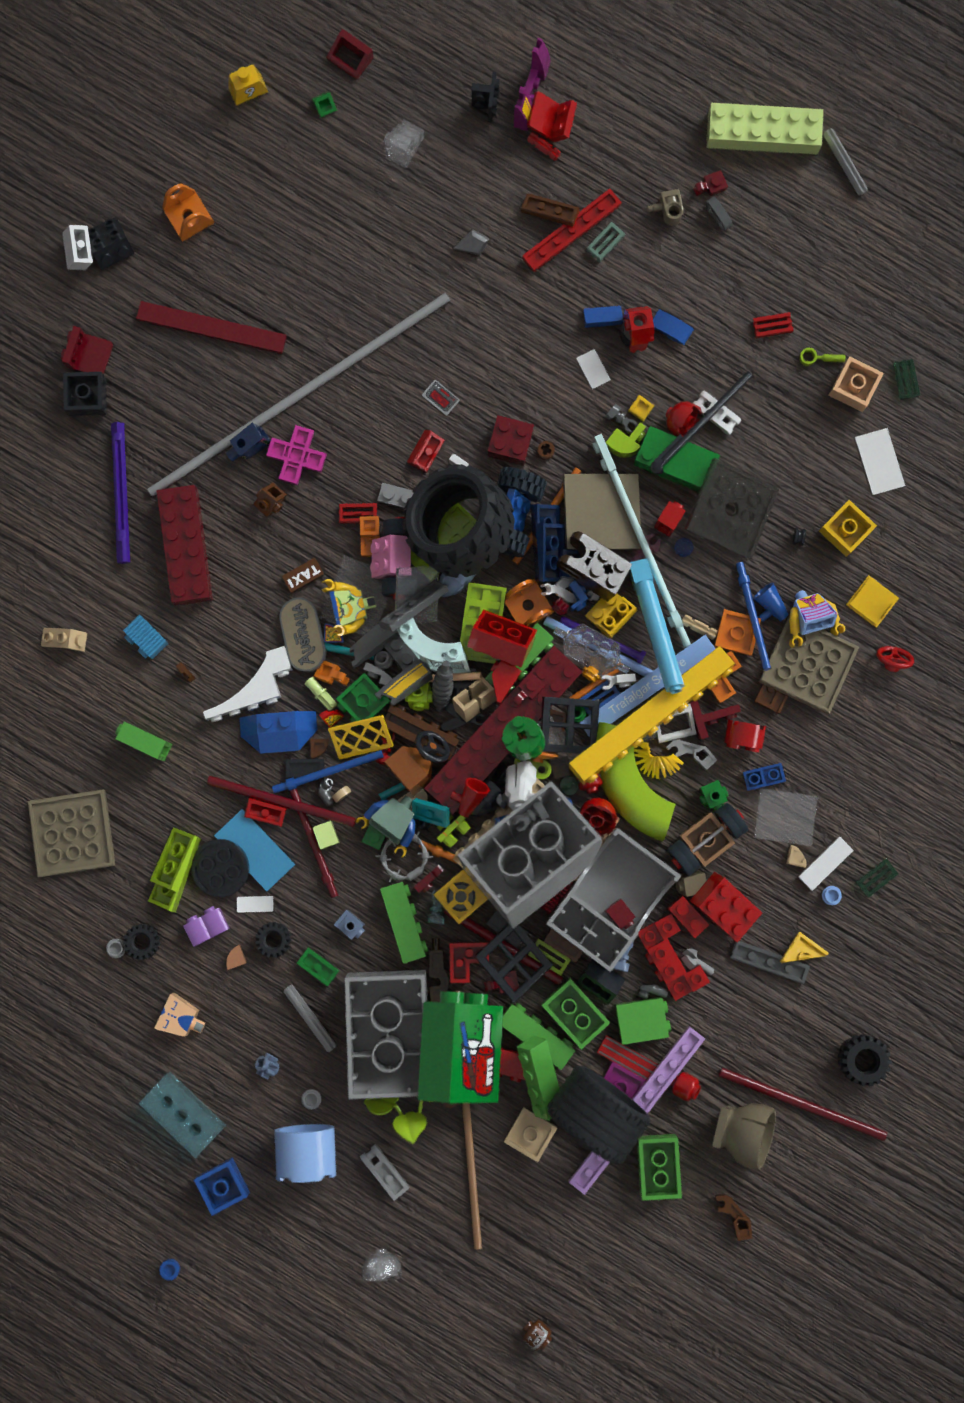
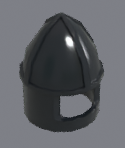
M488 777L483 782L488 785L490 792L470 816L480 817L497 810L499 806L497 797L499 794L503 795L504 792Z

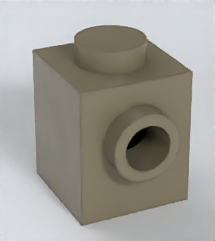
M700 870L695 871L690 876L681 873V877L675 885L680 894L686 897L695 895L706 882L705 873Z

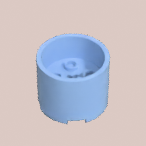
M303 1124L275 1129L276 1180L284 1181V1178H288L292 1182L321 1181L326 1175H329V1178L335 1177L334 1126L327 1124Z

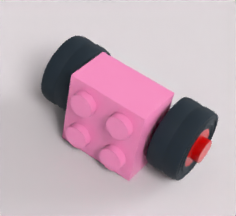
M405 517L384 520L383 537L372 540L371 544L372 562L370 570L372 578L383 579L382 596L390 597L394 600H404L416 595V580L405 578V576L410 575L411 549L406 543L408 537L403 534L402 520L406 519Z

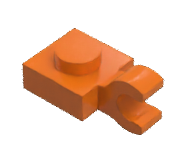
M323 661L314 674L317 680L331 685L334 680L346 686L350 681V678L346 677L345 673L340 672L341 668L338 665Z

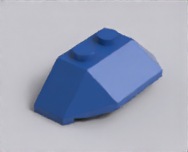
M291 711L240 717L241 737L260 754L299 751L318 731L316 711Z

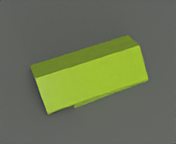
M173 827L150 879L151 882L155 883L148 902L176 913L194 856L201 841L199 837Z

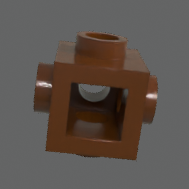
M271 483L258 491L256 494L257 499L253 505L268 517L273 513L277 514L282 509V502L287 494L276 484Z

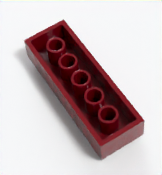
M195 485L157 490L171 602L178 606L212 601L213 596L198 489Z

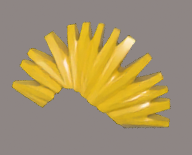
M643 742L639 745L643 749H634V752H637L634 756L643 758L637 761L636 765L645 763L640 771L645 769L643 774H646L648 771V777L652 772V778L656 775V779H659L661 769L664 778H666V770L670 775H673L672 771L676 773L675 768L678 771L680 769L678 764H684L674 754L669 756H653L650 754L648 742Z

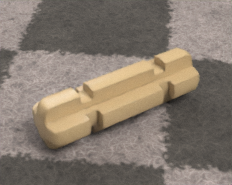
M685 615L682 619L685 627L689 626L691 630L699 634H706L712 640L718 633L716 629L709 628L708 625L696 619L692 620V617Z

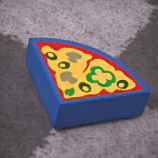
M324 623V643H344L343 636L337 639L334 638L338 634L336 630L331 631L334 626Z

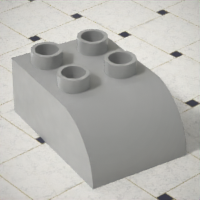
M551 781L457 856L464 871L514 929L575 880L589 866L601 847L602 838ZM539 801L549 817L542 820L537 816L535 821H530L525 830L518 831L516 827L522 821L514 824L512 823L513 818L517 815L527 814L526 811L529 809L532 811V805Z
M426 970L348 973L345 977L349 1099L418 1096L423 1002H427Z

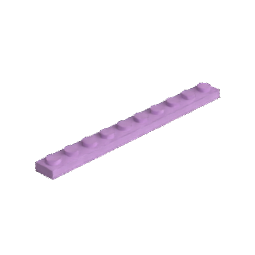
M688 1026L632 1100L648 1114L705 1038ZM591 1151L569 1179V1183L585 1195L610 1162Z

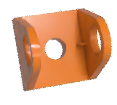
M177 184L165 193L162 209L182 242L214 223L194 189L184 184ZM181 189L177 194L171 196L173 192ZM186 212H192V213H193V214L189 215L188 217H186L185 219L183 218V216H184V214H185Z
M535 579L525 580L513 587L505 595L504 602L515 622L529 627L554 613L546 597L541 595L543 592ZM531 601L534 607L532 610L527 611L523 608V603Z

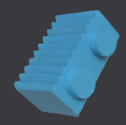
M138 615L123 630L127 634L124 638L132 645L136 643L140 647L138 652L145 658L149 656L151 659H154L168 645V642L141 615Z

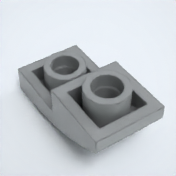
M367 662L365 663L363 670L367 672V676L377 679L378 676L381 677L379 684L383 687L392 680L383 670Z

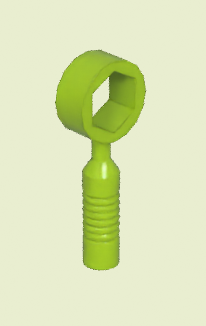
M805 348L800 353L799 360L804 366H811L817 359H821L824 362L845 363L846 356L834 354L818 356L813 348ZM804 352L811 353L814 357L813 361H805L802 356Z

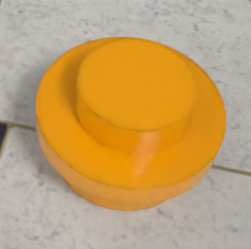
M584 666L583 677L593 683L596 679L599 680L600 678L598 675L599 671L596 668Z

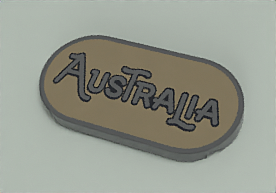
M293 598L283 605L279 615L287 656L290 664L297 670L306 673L313 672L319 669L326 658V647L318 612L309 600Z

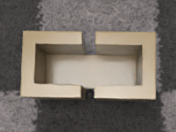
M483 677L469 686L472 700H470L466 689L452 698L454 710L466 723L480 713V708L484 710L496 701L494 688Z

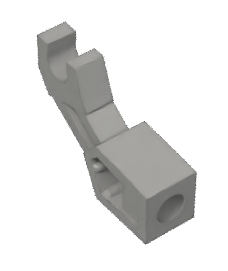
M680 739L673 740L666 746L667 750H670L671 747H676L677 753L674 755L677 757L686 753L691 754L692 759L705 771L717 761L706 746L681 741ZM701 750L707 755L702 761L699 759V756H696V753Z

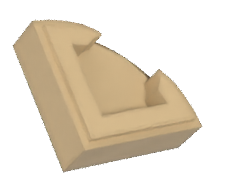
M790 845L786 864L806 868L807 863L803 853L799 848Z

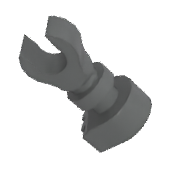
M615 403L604 417L607 420H612L614 417L617 419V423H621L624 431L631 434L632 431L628 428V424L630 423L637 427V422L625 417L624 413L621 414L619 412L621 408Z
M539 801L532 805V811L529 809L526 811L527 814L517 815L513 818L512 823L514 824L522 821L516 827L518 831L525 830L530 821H535L537 816L542 820L549 817Z

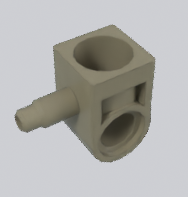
M680 190L661 192L660 203L648 206V212L662 211L663 220L667 225H678L684 212ZM675 211L678 215L671 216L669 212Z

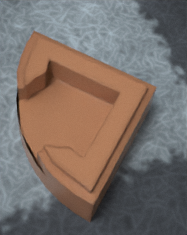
M241 945L236 946L229 953L226 962L227 970L247 963Z

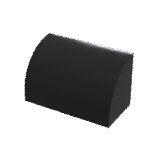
M592 959L576 983L609 1005L617 996L625 979L613 970L611 972Z

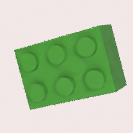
M570 977L541 1003L543 1008L581 1050L610 1024L608 1019Z
M649 1135L638 1138L637 1154L640 1197L642 1201L682 1198L677 1135Z

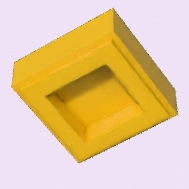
M639 395L628 412L644 422L655 405Z

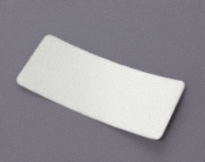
M273 896L237 897V912H273Z

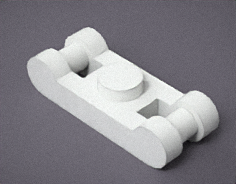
M702 391L699 395L700 398L693 402V404L701 407V414L703 416L718 401L706 391ZM705 402L710 404L708 408L703 406ZM723 406L710 421L726 435H730L733 432V427L738 425L741 419L727 407ZM725 416L729 419L727 424L722 421Z

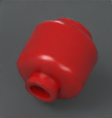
M686 1072L680 1073L670 1084L673 1086V1094L686 1102L692 1099L695 1100L701 1090L699 1080Z

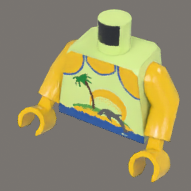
M330 579L322 581L321 583H326L328 588H324L322 591L328 592L331 590L330 597L337 623L331 631L336 630L338 632L334 638L337 639L342 635L355 633L364 624L365 619H367L366 609L376 607L374 596L363 598L361 590H358L355 586L343 582H333Z

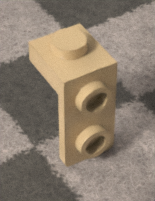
M44 628L41 646L85 652L87 633L73 629Z

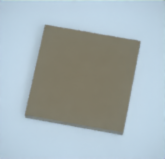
M610 474L563 475L567 550H577L570 544V537L577 531L586 534L609 550L642 549ZM618 474L641 527L638 474Z
M789 615L769 658L771 669L763 671L759 682L829 715L859 646L822 629L805 635L798 633L803 639V644L798 647V641L794 639L795 646L791 648L789 641L793 638V634H790Z
M105 789L28 801L37 877L116 866Z

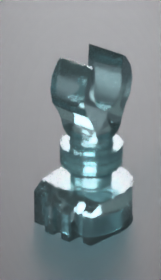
M434 890L431 894L433 907L430 908V911H432V914L427 915V922L444 925L445 918L439 915L442 912V908H440L441 903L438 899H435Z

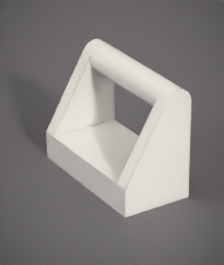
M688 704L689 706L683 712H676L672 715L674 717L687 714L690 728L662 735L660 726H658L659 730L656 732L659 744L696 735L691 704Z

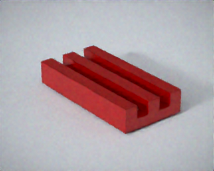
M790 312L753 318L755 337L761 338L793 332ZM786 319L785 321H779V322H773V323H767V324H761V325H758V324H757V323H763V322H769V321H775V320ZM787 325V328L759 332V329Z
M377 503L339 504V523H360V518H343V516H377ZM373 508V511L343 512V509Z

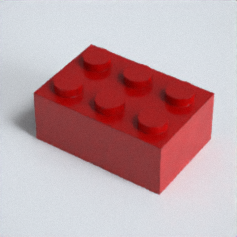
M483 609L472 628L467 647L476 652L490 655L495 659L508 662L513 666L522 667L532 649L537 629Z
M714 872L690 900L706 917L737 943L762 914L753 903L717 872Z

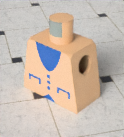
M171 993L154 1029L186 1037L190 1030L201 1034L205 1022L196 1019L199 1012L198 1008L179 995Z

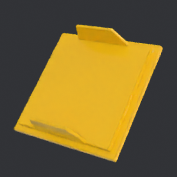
M868 575L846 606L877 628L899 597Z

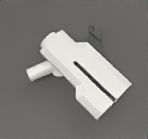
M522 761L517 763V765L514 764L507 767L505 793L503 795L499 794L497 797V803L502 809H505L507 804H509V807L514 811L535 794L532 793V786L536 782L537 769L530 761Z

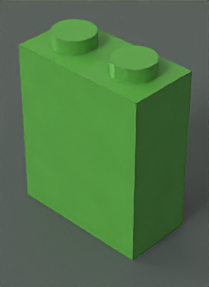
M124 722L123 725L120 724L115 733L117 735L116 740L162 761H165L173 745L127 722Z
M662 997L615 1004L622 1045L669 1038L668 1032H671V1025L669 1020L666 1021L665 1013H668L667 1002L663 1001Z

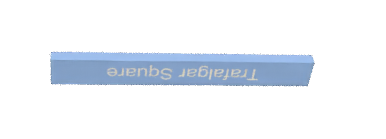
M706 634L676 655L681 675L715 650ZM659 667L599 708L598 724L599 722L613 723L663 688L664 683ZM591 715L586 717L580 724H590ZM584 729L590 737V729Z

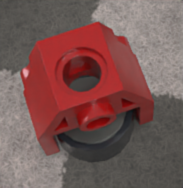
M645 306L625 309L620 338L623 344L629 347L630 352L644 351L647 349L648 342L654 341V322L651 308Z

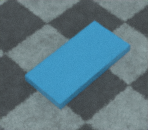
M241 809L214 836L217 839L230 840L239 845L247 855L249 873L266 891H269L296 864L253 819L244 817L245 811Z

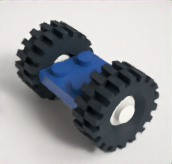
M503 467L496 485L510 499L514 509L512 514L515 518L514 531L509 534L511 540L503 554L520 558L524 557L529 542V537L523 534L522 531L525 527L526 516L530 511V503L532 501H542L547 481L523 469Z

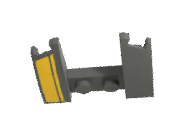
M378 624L350 648V653L354 652L355 660L351 661L353 668H356L385 649L402 670L401 673L375 694L379 700L383 695L391 698V705L393 706L433 679L431 671L404 643L397 629L390 632L380 628Z

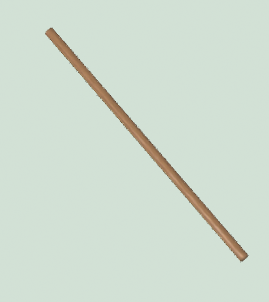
M462 1103L474 1249H482L470 1103Z

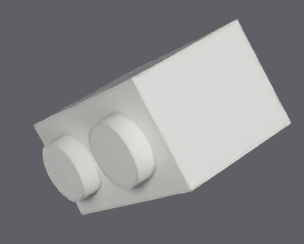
M69 225L62 233L67 270H86L93 263L88 226Z

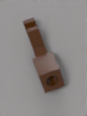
M726 1194L715 1195L716 1201H724V1205L717 1207V1210L733 1216L732 1222L736 1239L738 1241L752 1239L750 1218L732 1200L731 1196ZM739 1219L744 1220L746 1226L738 1228L737 1221Z

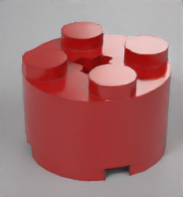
M728 720L724 742L727 743L726 747L740 749V746H745V750L759 753V750L763 748L766 726L761 725L760 727V725L734 721L733 724V720Z

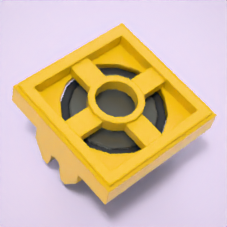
M464 870L460 871L434 894L458 924L488 900Z

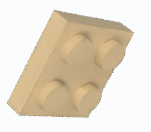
M523 1107L507 1134L504 1143L538 1162L557 1130V1126L547 1120L535 1117L532 1111Z

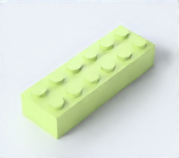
M711 103L708 112L707 148L818 154L822 146L823 109Z

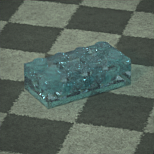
M168 1072L139 1102L195 1158L226 1126L171 1072ZM166 1096L172 1099V1105L166 1104ZM179 1110H183L186 1113V1119L179 1116ZM193 1124H198L201 1132L194 1131Z

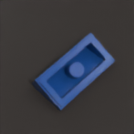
M621 306L583 309L585 328L623 324Z

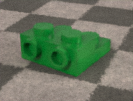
M365 673L336 698L339 702L337 706L343 713L346 711L352 716L350 720L352 722L376 717L391 701L384 695L380 700L376 698L375 694L380 689Z

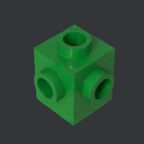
M719 780L699 788L702 795L699 798L703 807L707 806L708 809L713 808L716 811L728 801L726 798L729 797L725 786H721ZM713 793L716 795L715 800L712 798Z

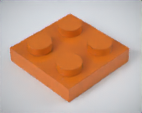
M724 609L714 647L718 648L720 646L725 650L752 656L756 640L749 615Z

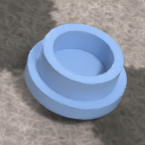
M828 886L822 891V899L826 904L836 905L840 902L842 895L837 887Z

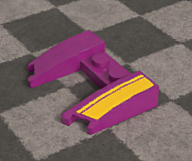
M537 38L536 47L532 50L531 70L525 88L520 86L519 99L514 107V127L525 131L529 129L527 124L534 99L533 91L538 89L540 79L545 81L550 66L548 49L540 38Z

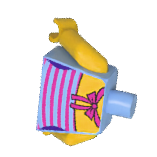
M802 590L795 595L796 600L793 608L790 610L789 618L790 634H793V638L789 641L791 648L795 646L794 639L798 641V647L803 644V639L798 633L805 635L831 627V634L835 636L845 631V626L839 623L840 618L835 604L824 599L818 593L808 596Z

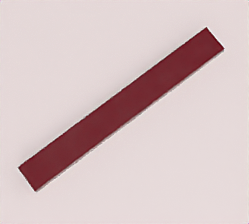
M144 301L140 302L136 317L137 321L283 354L287 339L286 334Z

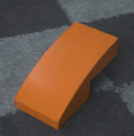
M379 516L360 517L361 557H372V540L380 538Z

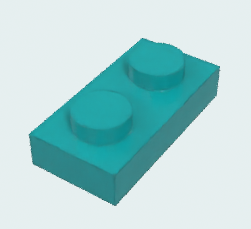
M418 798L412 801L413 818L444 828L450 824L449 807Z

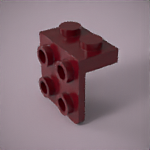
M73 326L72 331H69L67 335L68 343L66 349L64 348L61 353L63 364L67 368L80 372H102L104 374L113 349V343L85 334L80 327Z

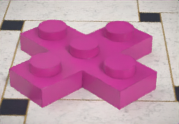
M295 425L290 443L276 438L271 439L266 456L284 462L279 480L298 485L303 468L322 472L327 454L309 449L314 430Z

